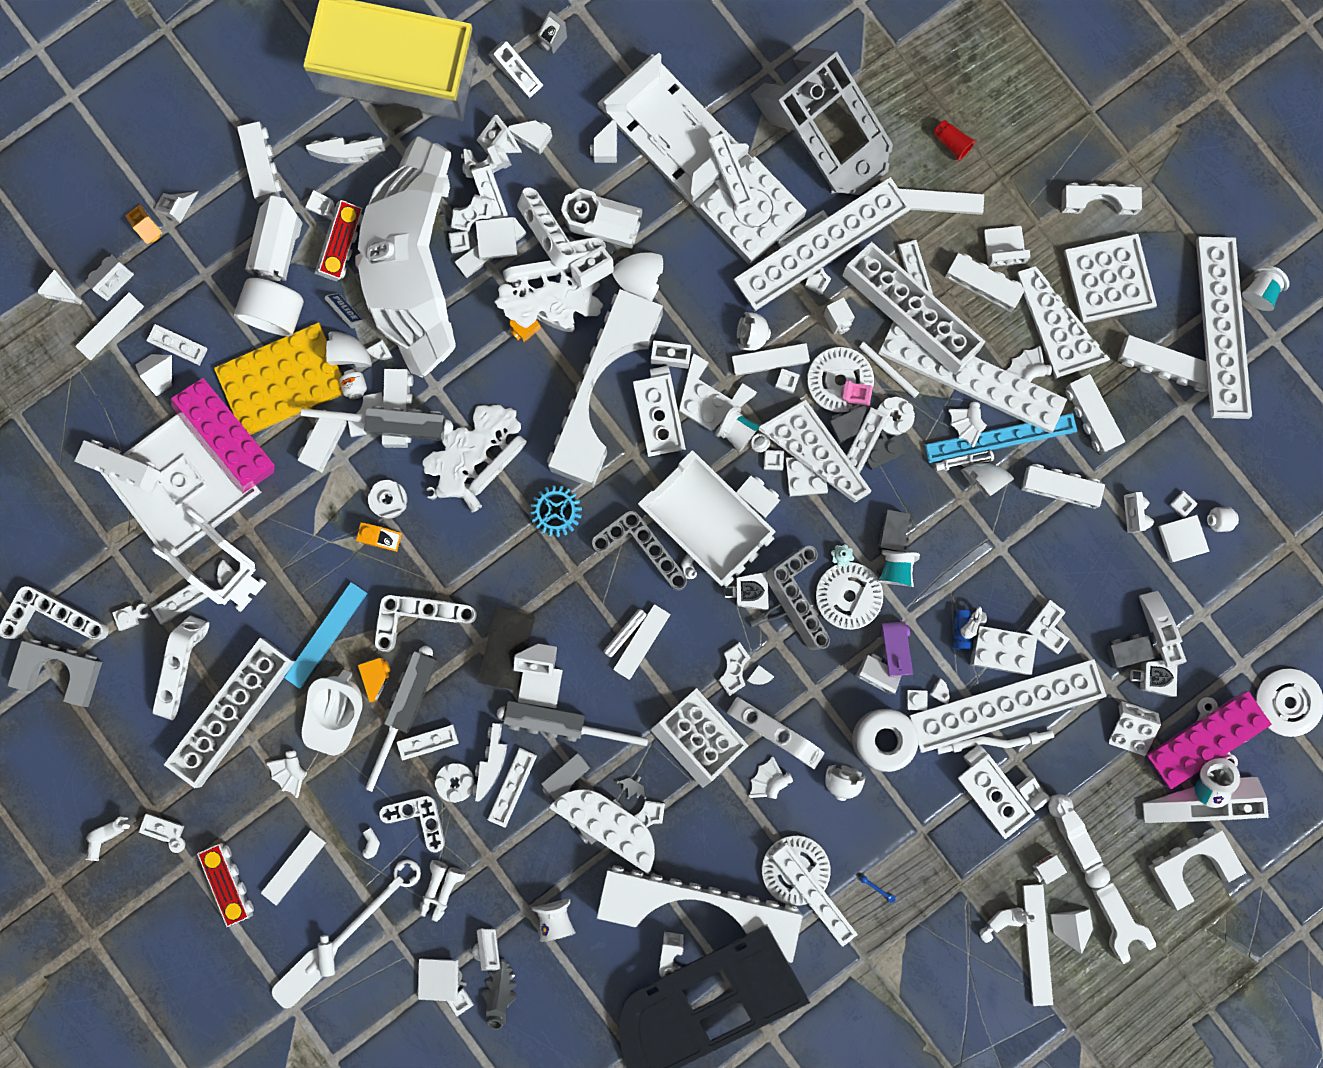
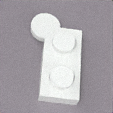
M148 813L145 814L139 833L169 842V849L174 853L181 852L185 848V841L181 838L183 825Z

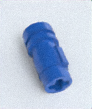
M970 610L955 611L954 650H973V643L971 642L973 637L966 639L961 635L960 631L971 618Z

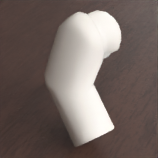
M688 553L681 563V569L687 579H694L697 572L692 564L694 559Z
M372 828L363 832L368 841L366 848L363 850V856L367 859L374 857L379 848V840Z

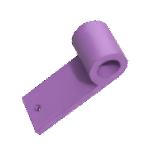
M905 621L881 623L882 642L885 643L889 677L913 675L908 642L910 627L906 625Z

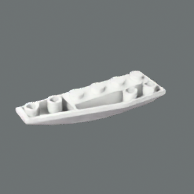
M1258 777L1240 778L1239 786L1231 793L1230 801L1225 806L1219 808L1208 807L1201 803L1195 794V786L1142 803L1144 823L1269 817L1267 797Z

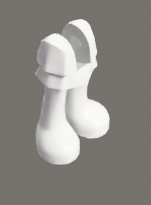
M432 860L430 863L432 877L425 896H423V902L420 903V915L425 917L431 903H434L437 907L434 910L432 920L437 922L445 913L444 910L447 907V901L455 883L463 881L466 873L457 868H449L440 895L436 897L437 889L448 866L443 862Z

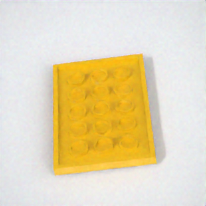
M316 323L293 333L290 337L286 336L214 368L234 416L250 435L300 414L302 408L311 409L343 395L339 382L343 375L338 365H330L327 362V339L320 323Z

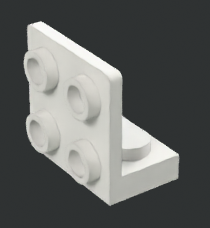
M1021 226L987 229L984 231L988 267L1023 264L1029 260L1030 250H1025Z
M1121 701L1119 705L1120 718L1109 738V744L1145 756L1161 726L1159 713Z

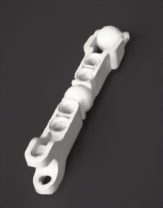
M1065 794L1051 796L1048 804L1049 812L1055 817L1060 833L1066 840L1082 872L1085 873L1086 883L1092 888L1094 896L1112 929L1109 945L1118 961L1122 964L1130 961L1128 946L1133 940L1138 939L1142 946L1149 950L1155 948L1156 943L1149 929L1133 921L1114 883L1110 881L1109 871L1106 867L1102 866L1104 864L1086 831L1084 823L1073 809L1072 800Z

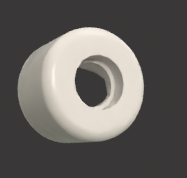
M249 278L244 283L234 316L240 321L260 330L290 337L295 330L304 300L299 293L286 286L261 278Z
M878 709L865 714L857 722L852 735L854 751L861 762L872 769L890 772L905 767L914 758L918 748V733L913 722L903 713L892 709ZM888 728L892 730L898 738V745L891 752H882L876 747L875 736L881 729Z

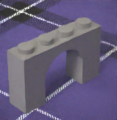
M30 639L29 642L21 641L9 679V687L23 691H34L43 665L50 660L59 659L65 663L70 672V681L63 702L81 707H89L102 662L96 661V656L85 654L84 657L78 656V651L67 649L66 652L60 651L59 646L48 644L47 647L42 646L41 641Z
M578 753L542 783L544 786L542 791L548 798L552 796L554 800H557L560 796L568 793L572 784L591 767ZM616 798L612 801L624 809ZM568 821V823H569L573 828L577 827L576 825H574L573 823H571L570 821ZM577 827L581 831L579 836L586 844L590 842L592 845L597 841V839Z

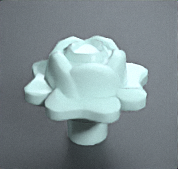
M846 544L835 546V550L831 552L833 556L832 562L837 563L838 567L843 565L849 566L850 561L854 560L852 555L853 549L848 548Z

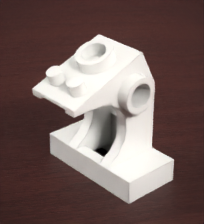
M495 145L487 148L489 155L485 161L480 163L475 160L471 150L464 149V154H461V158L465 160L463 172L466 174V177L474 178L471 170L489 163L493 173L511 166L504 148Z
M664 932L659 968L661 977L681 968L675 964L673 959L676 955H682L684 934Z

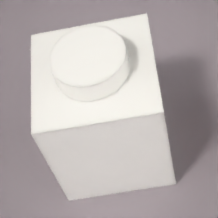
M1050 854L1032 865L1035 870L1033 871L1035 878L1038 882L1042 881L1044 884H1049L1067 873L1055 854Z

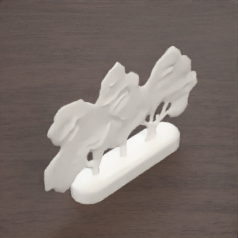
M551 260L513 266L504 270L503 276L506 282H522L517 288H513L508 284L500 285L498 289L499 298L495 301L498 308L504 309L506 317L515 320L524 328L535 322L539 311H544L548 319L557 321L560 326L567 329L574 322L573 313L575 311L583 314L585 317L598 316L603 306V303L597 297L592 296V293L600 286L599 281L582 290L573 277L571 278L566 275V273L571 272V268L560 269ZM561 274L559 283L550 282L547 279L548 276ZM542 278L544 285L541 288L535 289L528 285V280ZM567 280H570L572 285H569ZM523 287H526L525 296L520 297V290H524Z
M501 405L477 406L473 415L475 429L468 431L465 427L452 430L449 434L444 433V440L442 442L446 446L445 451H433L423 460L425 474L440 475L438 489L447 497L451 494H462L465 486L464 482L467 478H474L469 486V490L475 496L480 494L524 448L527 442L523 437L517 436L508 445L506 444L507 435L518 433L521 429V423L515 418L517 411L512 408L504 409ZM497 430L501 431L502 437L499 438L501 441L496 438ZM499 445L502 451L494 460L486 456V451L490 446ZM486 461L489 465L477 475L474 466ZM466 470L469 474L465 475L463 471Z

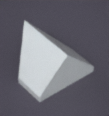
M498 115L492 118L477 139V142L487 154H489L487 148L493 145L504 148L506 153L522 152L511 132Z
M198 191L171 195L163 193L154 209L180 223Z
M55 270L38 290V294L47 299L82 304V300L68 279Z
M151 354L136 364L139 376L156 396L173 386L172 355Z
M1090 909L1050 914L1053 934L1082 954L1093 930Z

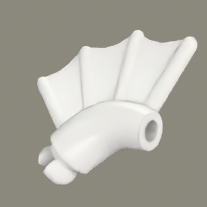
M1038 346L1033 350L1025 349L1019 357L1012 358L1011 366L1005 371L1030 383L1036 377L1050 375L1052 367L1051 365L1044 364L1042 348Z
M971 402L968 409H949L948 412H950L952 417L950 425L957 430L958 438L968 441L971 447H974L980 433L987 426L981 419L980 404Z
M287 751L285 759L267 762V765L271 770V779L280 784L281 790L291 792L295 798H298L302 780L307 772L300 767L296 751Z
M771 757L766 764L759 765L757 775L750 780L752 782V790L749 797L777 799L779 790L793 782L791 774L786 773L783 775L774 757Z

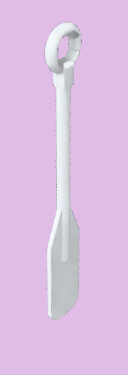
M407 859L400 861L395 866L393 873L395 880L332 942L333 957H335L338 947L400 886L410 887L418 882L421 872L417 863ZM405 863L410 864L413 871L416 870L417 875L410 879V883H404L402 877H398L397 874L398 870L401 871L405 867ZM318 948L309 951L273 987L272 996L282 1007L291 1008L322 978L320 976Z

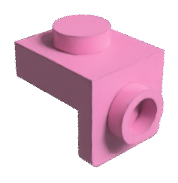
M846 381L845 386L842 387L841 395L847 403L870 405L873 387L871 385L855 384L851 381Z

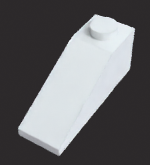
M507 41L500 42L488 54L500 70L528 98L543 86Z

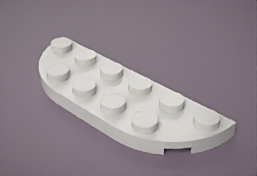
M575 790L560 796L549 807L647 874L649 873L654 861V843L648 828L638 818L605 796L591 790Z

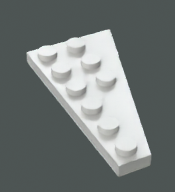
M1036 266L1017 273L1019 282L1025 288L1024 296L1055 379L1110 360L1099 348L1098 343L1090 337L1086 328L1070 308H1067L1062 302V298L1050 287V283Z
M806 400L759 427V431L854 503L871 493L869 486Z

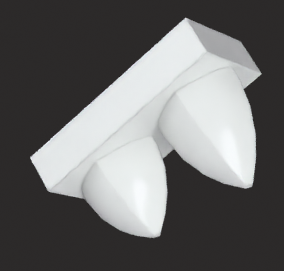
M1142 492L1124 495L1127 533L1145 531L1155 522L1144 514V509L1148 507L1150 502L1143 497Z

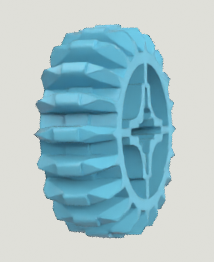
M553 485L552 492L549 491L548 487H545V495L539 491L538 493L541 498H533L537 504H531V508L536 509V511H531L530 515L537 516L532 519V522L536 523L539 521L536 528L540 529L543 526L541 531L543 534L549 530V536L552 537L553 531H556V536L560 537V531L567 535L566 528L574 531L571 526L572 523L578 526L579 523L574 519H581L582 516L576 512L582 511V508L576 507V505L580 504V500L573 501L576 498V494L573 493L569 496L571 491L569 488L564 493L563 486H560L559 491H556V486ZM559 496L565 498V500L553 503L549 498ZM545 502L549 507V511L542 519L540 512ZM550 504L556 509L561 508L559 512L562 518L557 514L551 515L553 511ZM571 504L572 513L569 520H567L563 512L567 505ZM553 519H558L563 525L550 526L546 523Z

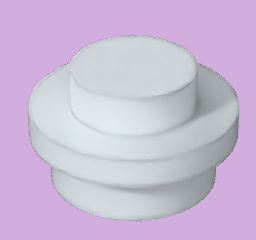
M763 434L755 435L751 441V446L756 452H763L770 445V439Z

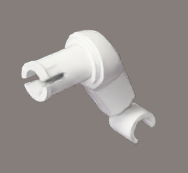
M464 483L465 486L462 494H451L448 497L464 499L473 513L479 510L482 505L469 490L470 484ZM438 486L437 489L432 487L426 489V491H434L433 496L427 497L429 499H436L437 496L439 498H447L438 489Z
M118 817L116 821L91 831L86 837L89 844L85 860L99 861L101 843L116 837L124 829H129L130 826L124 824L128 817Z
M1021 908L1000 910L987 922L989 927L980 929L979 935L985 943L990 942L993 939L991 934L993 930L997 933L1007 925H1033L1035 922L1030 920L1036 921V914L1031 911L1024 912Z

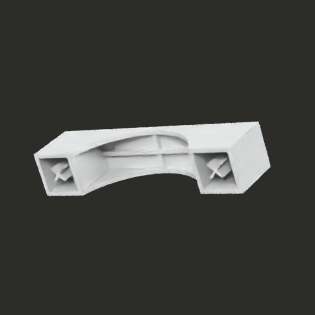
M621 289L612 298L611 312L607 311L604 319L605 327L600 329L597 336L598 345L597 347L593 346L591 350V362L585 365L583 382L579 381L577 385V397L570 402L568 408L570 414L568 417L565 416L561 425L563 428L562 434L557 435L554 443L556 449L554 453H550L547 460L551 472L594 488L607 455L606 446L596 436L589 420V401L592 389L604 369L617 358L633 351L650 348L663 315L662 305Z
M613 865V868H608L597 919L637 927L647 914L661 905L677 900H701L719 906L731 914L740 923L746 934L768 924L788 962L793 963L803 916L799 909H797V906L785 904V907L779 906L778 902L766 900V903L760 902L759 898L747 895V898H742L739 893L728 891V894L721 893L720 889L709 887L708 890L702 889L701 885L690 882L689 885L682 884V880L670 878V881L663 880L661 875L651 874V877L643 875L644 872L632 869V872L624 871V867Z

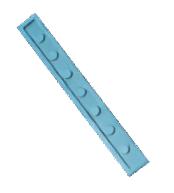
M1071 413L1059 417L1052 434L1029 423L981 432L974 447H971L968 441L958 437L925 444L924 447L928 464L968 454L1076 433L1077 428L1074 415Z

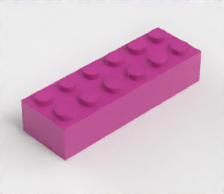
M204 378L171 398V407L242 494L274 473V463Z
M1243 691L1148 752L1146 757L1166 786L1172 789L1201 771L1208 761L1221 758L1271 726L1272 723L1250 692Z

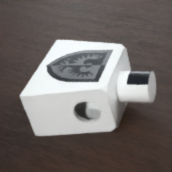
M766 572L736 578V586L725 587V598H736V606L768 610Z
M1164 661L1141 663V670L1130 671V680L1140 682V690L1168 697H1175L1177 695V665L1166 668Z

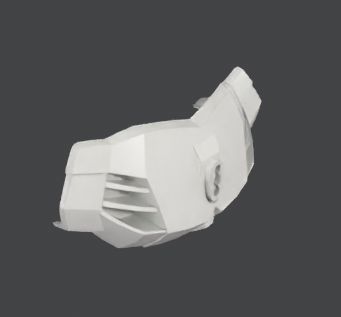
M417 136L406 148L398 169L389 174L374 188L361 223L358 250L361 253L355 256V263L359 269L361 287L367 307L373 316L377 329L385 337L398 345L410 372L422 377L426 376L450 355L455 348V340L451 323L448 321L445 298L429 249L432 228L441 196L448 197L450 183L446 173L451 159V152L438 143H432L423 137Z

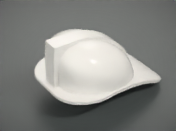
M343 670L339 676L317 679L309 687L302 726V739L307 747L335 756L342 753L349 746L363 706L360 689L351 681L352 672Z

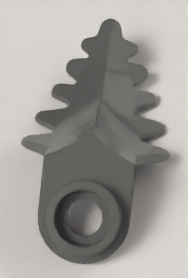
M501 959L499 962L500 969L489 971V975L493 979L485 980L489 989H485L482 992V996L487 1004V1026L493 1030H499L505 1025L507 1008L517 997L514 992H511L517 986L516 982L510 981L515 977L514 973H510L513 968L509 967L510 964L506 963L504 959Z

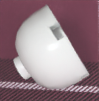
M745 312L746 316L745 318H740L737 328V338H740L741 343L738 344V347L742 350L760 349L769 340L771 335L768 323L759 314Z
M836 765L829 766L826 772L825 783L829 792L835 795L836 799L845 801L846 799L856 797L861 792L866 778L865 776L861 777L862 772L843 765L841 766L842 769L835 768Z

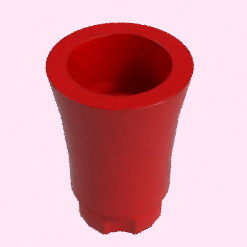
M943 120L933 132L958 161L962 160L976 143V140L967 136L946 120Z

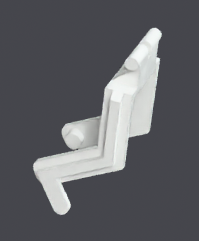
M187 508L186 512L192 516L191 519L194 521L191 527L197 532L202 529L218 546L240 562V569L222 589L214 590L198 578L177 557L180 552L172 546L169 550L167 548L160 550L153 546L151 548L152 551L167 560L188 582L217 604L223 603L225 605L231 599L237 604L235 608L241 612L252 600L248 594L251 592L256 596L266 582L262 578L257 581L251 576L256 570L251 559L226 541L203 517Z

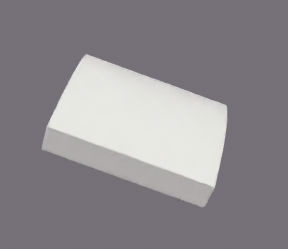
M1197 515L1158 526L1170 563L1209 552Z

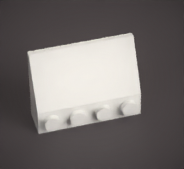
M697 688L651 729L655 736L702 788L712 782L748 747L747 743Z

